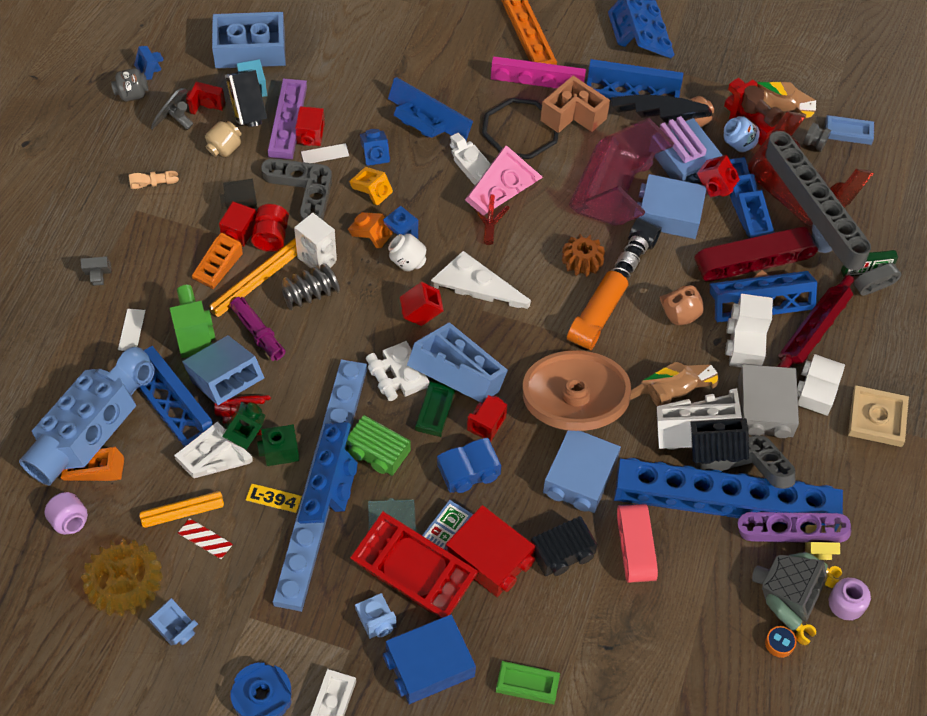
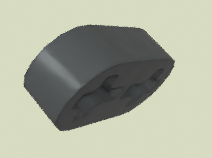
M889 263L860 275L855 280L854 286L862 296L894 284L900 279L902 274L894 263Z

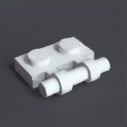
M407 341L383 350L384 360H378L374 353L366 357L371 375L377 378L379 382L378 388L382 394L386 395L389 401H393L398 397L396 393L398 389H401L406 397L428 388L429 380L425 374L407 366L412 351ZM391 370L395 378H388L385 372Z

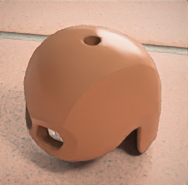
M692 285L682 286L660 297L666 316L675 325H687L703 314L702 298L697 288Z

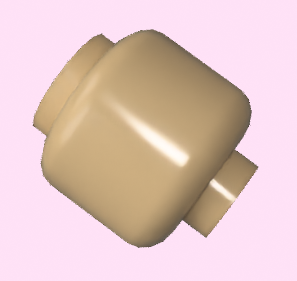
M219 121L205 135L208 143L206 148L215 157L218 154L222 157H228L241 144L240 136L242 134L230 121Z

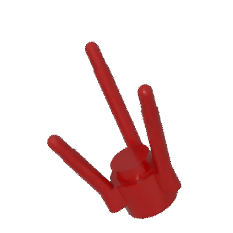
M269 395L233 396L220 405L215 403L214 412L217 417H223V423L227 424L241 402L246 405L248 403L264 404L271 397ZM260 429L257 434L262 436L261 429Z

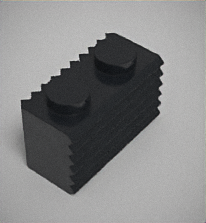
M747 418L690 422L693 462L710 464L721 460L739 462L743 459H749Z
M581 516L558 525L547 532L532 537L530 541L535 545L534 558L545 577L550 574L559 576L565 573L569 566L574 563L585 564L594 558L598 545Z

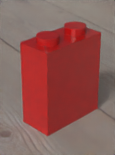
M483 505L445 544L447 552L478 570L479 573L474 580L496 597L503 591L508 592L517 581L516 576L521 571H528L535 561V545Z

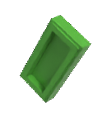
M502 661L496 693L554 705L560 673Z

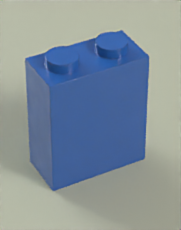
M452 614L386 641V652L383 653L384 661L389 670L394 669L397 679L394 680L397 691L401 697L406 696L409 704L475 677L476 665Z

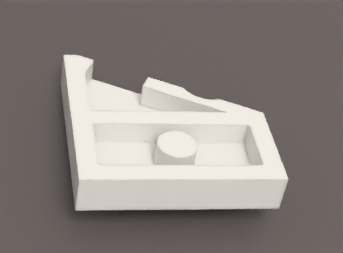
M218 422L175 454V460L193 478L250 464L253 462V457L244 448L223 438L225 429Z

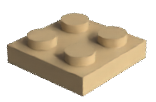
M855 385L852 394L848 436L902 447L906 436L909 396Z

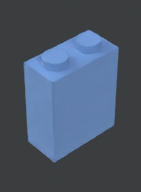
M692 118L685 122L707 149L704 156L684 163L660 130L652 135L649 150L671 179L696 184L701 182L697 172L706 160L723 155L695 119ZM671 130V132L674 134V136H675V137L677 138V140L679 141V138L677 137V135L674 133L673 130ZM683 146V148L686 150V152L690 155V153H689V151L686 149V147Z
M649 174L647 184H641L639 198H643V202H637L634 216L662 227L661 232L696 239L706 186Z
M229 335L182 361L191 382L217 405L264 379L256 357Z
M568 430L545 479L543 493L555 501L570 503L580 511L595 513L617 463L621 446L582 431Z

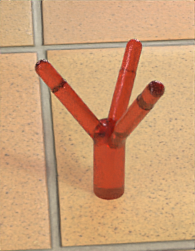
M491 194L489 198L488 219L473 207L485 225L484 244L486 245L494 243L495 225L509 210V206H505L493 219L494 194Z

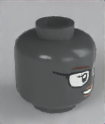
M137 68L118 71L115 75V81H111L114 95H119L124 102L142 99L145 96V92L149 91L145 73H140Z

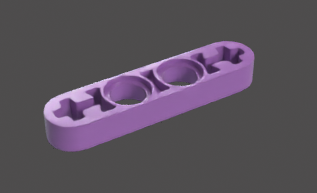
M749 512L743 514L738 520L739 533L747 541L840 543L848 540L851 535L850 520L845 515L839 513ZM753 522L755 524L753 531H748L749 523ZM763 522H767L766 525L768 532L763 531ZM776 522H784L788 527L786 531L777 533L772 530V526ZM806 522H812L817 526L816 530L812 533H804L800 528ZM821 523H825V533H822ZM835 524H841L842 528L838 533L834 530Z

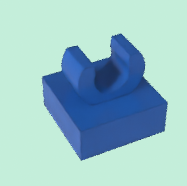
M139 46L134 65L140 73H145L147 80H151L154 72L161 71L158 62H162L164 59L159 52L151 53L148 46Z

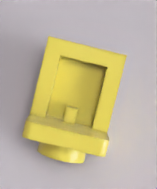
M806 525L805 533L814 532L817 526ZM821 525L822 533H825V525ZM805 542V552L814 554L819 560H832V554H840V543Z

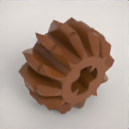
M579 234L577 239L570 237L568 243H565L563 246V264L566 265L567 272L574 270L576 276L580 273H583L586 277L590 272L596 274L599 267H602L604 264V247L600 246L599 239L592 240L591 235L583 238Z

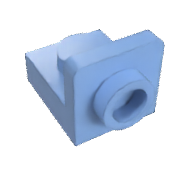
M382 593L355 604V610L369 639L375 636L384 637L390 634L393 628H396V616L394 612L390 611Z

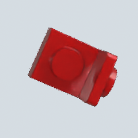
M196 82L186 96V103L189 106L190 114L194 115L200 105L222 111L226 104L223 88Z

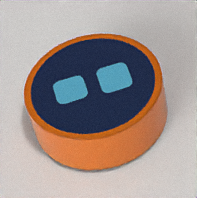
M784 626L772 628L765 639L767 650L772 655L781 658L789 656L797 642L795 634Z

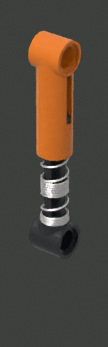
M640 217L636 219L628 237V245L615 263V268L605 274L580 317L577 316L569 329L567 340L590 351L594 348L602 328L628 287L627 278L631 277L630 273L634 272L638 262H640V255L645 254L646 250L654 248L661 234L662 227Z

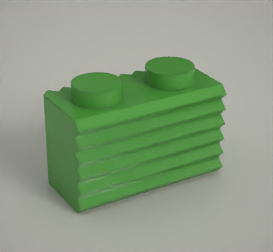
M365 415L362 416L350 432L346 442L347 451L354 459L358 461L365 460L377 472L381 474L388 473L390 476L394 475L411 451V441Z

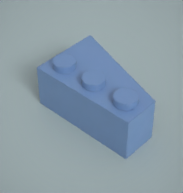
M450 322L415 342L407 366L481 403L485 401L488 395L494 396L500 391L508 371Z

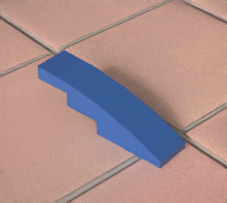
M745 157L729 159L740 178L734 187V191L729 195L747 236L754 238L774 233L762 190L758 191L754 174L749 173Z

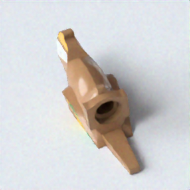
M757 82V87L764 90V101L771 108L778 107L782 111L795 110L804 116L803 119H809L814 115L816 100L795 88L791 82Z
M674 362L642 380V384L631 390L630 400L643 394H650L656 406L669 404L672 398L684 396L697 387L711 386L712 389L718 385V373L712 365L688 366Z

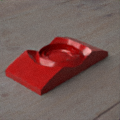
M382 511L350 558L374 577L395 588L420 607L440 618L451 615L479 573L478 570Z

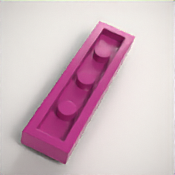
M493 56L491 79L559 88L572 76L584 82L586 69Z

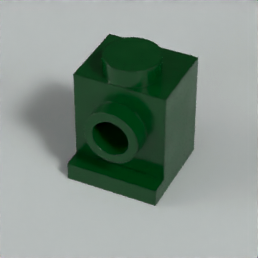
M241 402L231 419L227 422L222 437L247 450L263 425L265 414L262 413V409L255 403H248L246 405Z

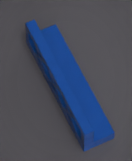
M591 59L587 85L591 87L592 83L602 84L604 86L603 89L594 90L608 99L618 96L640 95L638 92L641 90L648 91L651 95L672 94L674 97L679 98L683 73ZM624 87L627 92L620 93L615 88Z
M809 271L711 283L710 294L715 300V320L717 322L728 321L731 318L732 311L722 313L723 303L734 302L738 304L741 294L773 299L776 296L783 295L787 299L780 306H772V315L812 310L816 306L817 281ZM809 292L808 302L797 303L795 301L801 293Z
M150 346L144 352L147 353L150 362L154 366V377L152 382L139 387V390L181 444L186 447L213 425L212 420L156 349ZM155 389L167 390L169 392L167 400L155 399ZM170 407L181 408L183 410L182 418L169 417ZM184 426L196 427L200 431L188 440L183 435Z

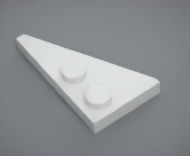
M464 251L431 280L432 287L438 289L439 286L455 289L456 294L470 295L473 298L490 302L498 299L509 302V306L528 309L531 304L529 298Z

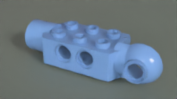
M139 347L128 348L121 354L111 372L102 369L85 370L32 430L36 441L19 460L22 468L37 481L50 486L64 469L85 467L136 407L132 397L134 391L142 385H147L151 382L154 376V366L150 362L147 353Z

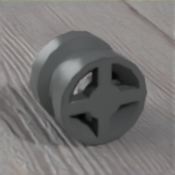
M812 123L803 144L806 146L812 145L821 152L827 143L831 130L828 128L821 129L818 124Z

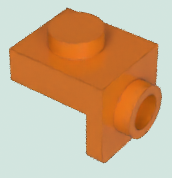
M361 212L348 228L353 237L370 238L376 248H382L393 234V231L384 224V215L378 213Z

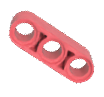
M647 504L618 505L617 522L627 583L657 581V561Z

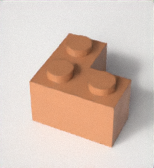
M572 76L542 102L540 121L558 133L573 120L593 132L607 119L610 100L575 76Z

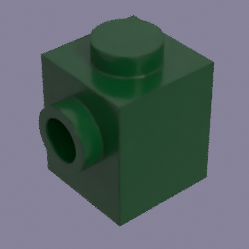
M294 424L261 429L262 440L257 441L259 457L265 456L267 466L299 461Z

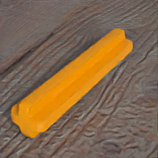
M217 491L140 512L141 524L146 528L218 509L224 506L221 492Z

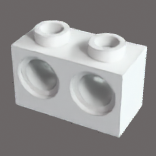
M311 213L294 227L297 258L310 268L317 267L320 270V265L326 263L331 268L337 260L335 229L317 215Z

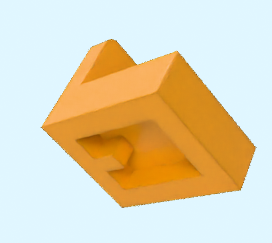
M363 168L349 181L352 189L369 194L374 205H379L393 192L385 172L372 168Z

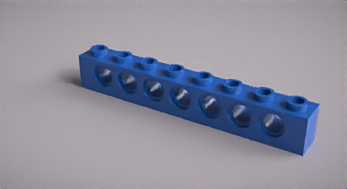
M635 458L620 459L617 469L614 501L647 504L649 506L740 518L743 514L749 512L843 514V490L835 489L829 485L814 486L795 481L792 487L781 489L772 486L766 478L751 477L748 474L741 473L735 475L723 473L719 470L706 471L695 469L691 466L677 467L663 462H642ZM639 479H646L650 483H643ZM667 483H674L678 487H671ZM695 487H702L705 491H699ZM723 490L730 491L733 495H728ZM751 494H755L759 496L761 499H756L752 497ZM779 498H783V499L787 500L788 503H784V502L780 501ZM807 502L813 503L816 507L810 506ZM776 522V524L787 525L784 522ZM806 522V523L802 524L801 527H805L806 525H815V524L812 523V522ZM835 524V532L840 524Z

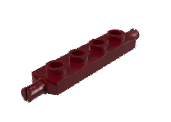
M845 275L839 284L830 287L778 354L781 361L776 367L789 368L794 363H803L808 358L811 351L821 341L825 332L833 325L834 320L854 295L850 289V286L854 283V278L851 275Z

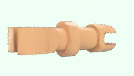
M165 171V173L160 174L150 172V175L133 173L129 175L131 189H139L152 184V187L160 183L174 184L179 180L177 177L178 173L176 171Z

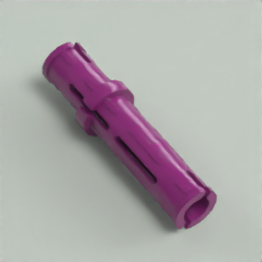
M241 296V298L236 297L230 303V308L251 332L254 342L265 350L272 361L281 359L286 351L274 337L275 334L272 329L264 325L244 297Z

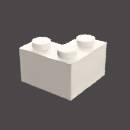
M741 294L738 304H733L731 318L728 319L727 333L731 334V340H727L725 355L730 356L729 366L741 368L743 364L762 366L766 356V335L772 321L773 298Z

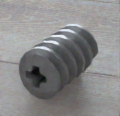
M326 263L320 265V270L317 267H312L310 273L306 270L302 271L301 278L297 274H293L291 281L286 277L282 279L283 296L290 310H292V302L294 301L299 307H302V298H305L310 304L312 303L311 295L313 294L320 300L321 291H324L327 296H331V287L337 293L340 291L336 276Z

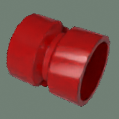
M264 204L257 209L255 226L253 227L251 242L255 247L267 252H275L283 248L286 236L285 229L289 220L287 210L276 204Z

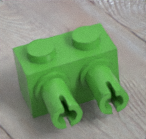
M182 285L177 288L180 306L170 308L181 358L193 356L212 345L211 341L216 340L210 311H204L202 301L196 302L191 285Z

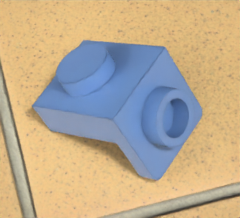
M172 598L148 618V621L170 645H176L178 642L181 645L185 644L194 636L195 632L192 629L198 625L195 620H191Z

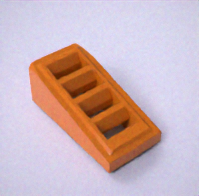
M220 233L192 274V278L214 289L242 256L241 243ZM214 263V264H216V265H218V266H220V267L217 268V267H215V266H213V265H211V264ZM207 270L213 273L214 276L211 277L204 272Z
M116 447L99 449L89 461L88 469H86V466L74 470V468L64 469L61 473V479L69 481L121 480L124 456Z

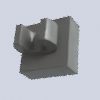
M108 257L81 258V269L85 275H90V282H93V286L104 285L103 274L112 273L111 262Z

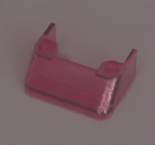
M650 118L603 138L595 146L569 206L577 214L613 226L623 225L627 221L643 216L645 210L627 192L635 174L647 171L653 164L652 160L655 154L673 147L674 142Z

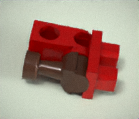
M737 78L729 84L728 90L732 95L726 99L724 105L731 112L729 120L739 116L750 120L759 128L758 144L764 148L768 145L770 135L773 132L782 131L784 122L781 119L784 112L778 107L771 108L764 101V90L757 87L758 83L752 79L745 83L742 79Z

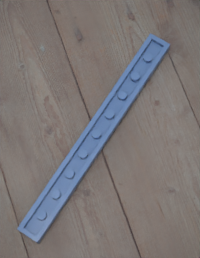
M342 359L340 361L275 592L273 605L276 607L301 612L303 610L330 506L328 507L324 523L300 524L297 520L324 426L330 423L349 422L351 424L350 434L367 372V364Z

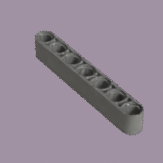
M784 131L773 132L770 135L765 156L843 265L850 270L862 269L871 250L870 242L792 137Z

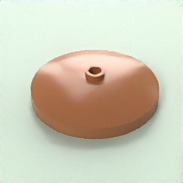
M563 351L548 355L535 362L528 369L523 379V400L527 409L543 423L563 430L586 431L609 425L623 415L630 402L631 383L625 370L610 358L593 352Z

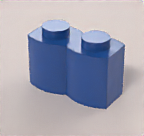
M489 438L473 441L464 447L454 448L437 456V465L449 493L466 492L475 483H491L501 474V464Z

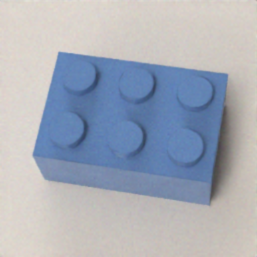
M283 12L213 14L212 50L215 68H236L237 63L259 59L262 66H286Z

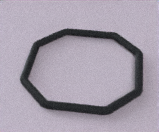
M510 98L486 112L482 128L483 136L500 152L502 147L487 133L489 116L512 102L536 105L542 111V105L538 101ZM554 130L553 140L529 155L516 154L521 159H532L558 142L559 133Z

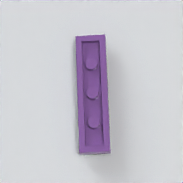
M283 79L268 148V156L271 158L293 160L297 141L295 127L299 108L304 106L307 81Z

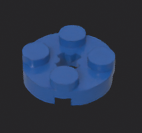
M254 663L243 668L234 679L235 682L232 686L230 697L233 708L239 716H283L291 706V683L287 674L280 667L265 665V663ZM261 687L262 690L269 689L270 692L266 694L267 698L263 700L260 698L255 699L256 689Z

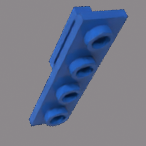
M394 78L388 99L399 105L395 109V117L401 119L404 124L418 129L424 136L433 138L443 132L451 136L459 133L467 141L473 123L472 120L401 79Z
M349 422L330 423L324 426L297 520L300 524L324 523L329 506L335 512L345 511L358 464L345 450L351 427Z

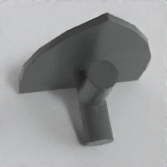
M186 88L176 90L155 117L150 128L151 130L169 114L187 130L193 126L194 123L184 114L187 109V104L183 102L187 94Z

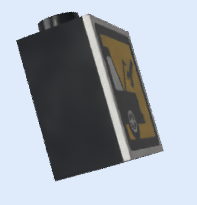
M250 69L225 75L236 122L245 124L248 127L261 125V120L267 119L256 70Z

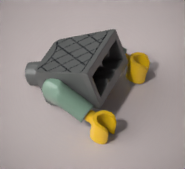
M808 552L789 556L779 555L776 557L771 569L757 565L752 576L753 582L763 585L762 590L766 604L787 627L792 631H797L796 640L801 645H808L810 643V640L804 636L803 631L807 632L811 637L816 635L815 627L808 624L803 625L802 620L807 622L824 584L829 588H833L839 581L835 578H839L842 575L841 568L832 566L829 569L824 561L819 560Z

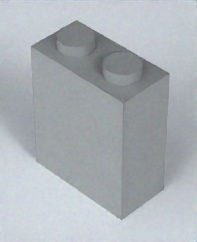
M743 364L738 376V397L742 418H747L749 435H771L777 438L793 437L799 425L796 368Z

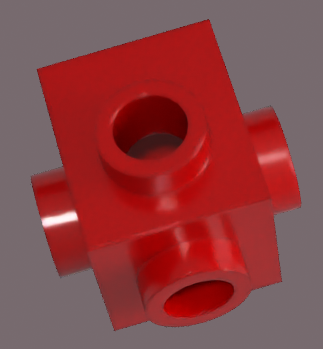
M727 155L706 160L697 172L702 185L706 186L709 197L719 195L724 197L734 191L735 185L740 180L737 170L733 167Z

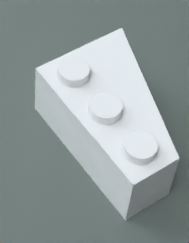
M737 388L729 390V395L715 398L714 394L705 395V400L691 403L687 399L657 406L659 449L667 448L674 450L692 447L690 422L742 419Z

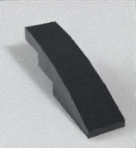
M663 95L611 97L612 107L618 113L636 110L641 118L660 115L665 124L672 119L676 121L677 117L680 116L684 120L713 116L708 105L684 98Z

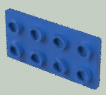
M618 0L608 11V15L618 45L626 47L635 37L639 47L672 58L675 55L672 43L669 40L656 0Z

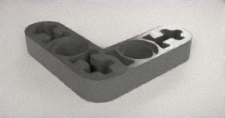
M268 159L263 162L261 166L262 177L266 182L306 188L300 210L301 222L311 214V208L315 209V215L322 220L324 219L332 184V173L328 166L281 159ZM294 171H301L303 173L300 177H292L290 174ZM323 175L321 184H318L317 178ZM321 193L323 197L315 200L310 198V195Z
M756 435L749 437L748 460L743 459L739 462L721 460L710 464L695 463L696 469L706 471H723L753 463L772 486L781 489L792 487L796 481L794 466L765 436Z

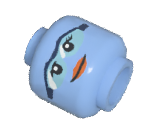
M739 116L730 119L724 127V140L739 152H746L757 145L760 134L759 128L746 117Z

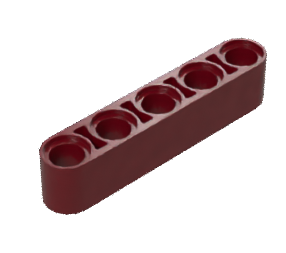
M798 227L705 248L695 255L694 260L703 279L710 282L803 261L813 257L818 252V248L808 228Z

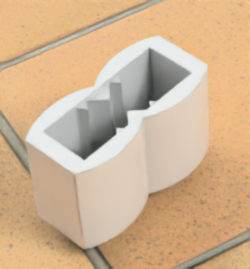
M814 354L812 361L806 360L801 375L806 376L805 381H799L797 386L798 406L828 416L845 364Z

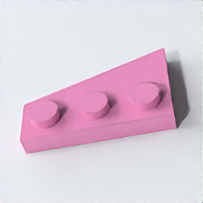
M506 145L471 190L465 201L484 216L543 177Z

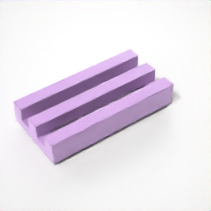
M682 116L677 117L676 121L673 119L669 120L667 125L665 122L660 124L659 130L684 163L706 154L707 149ZM671 130H673L674 133L677 135V137L679 138V141H678L677 138L674 136V134L671 132ZM683 146L686 147V149L689 151L690 155L686 152V150L683 148Z

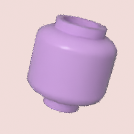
M70 492L55 495L49 500L44 511L46 519L54 530L63 535L80 531L88 517L86 507L75 494Z
M849 577L841 579L835 584L829 595V607L837 617L843 620L858 619L869 606L871 600L870 591L861 580Z

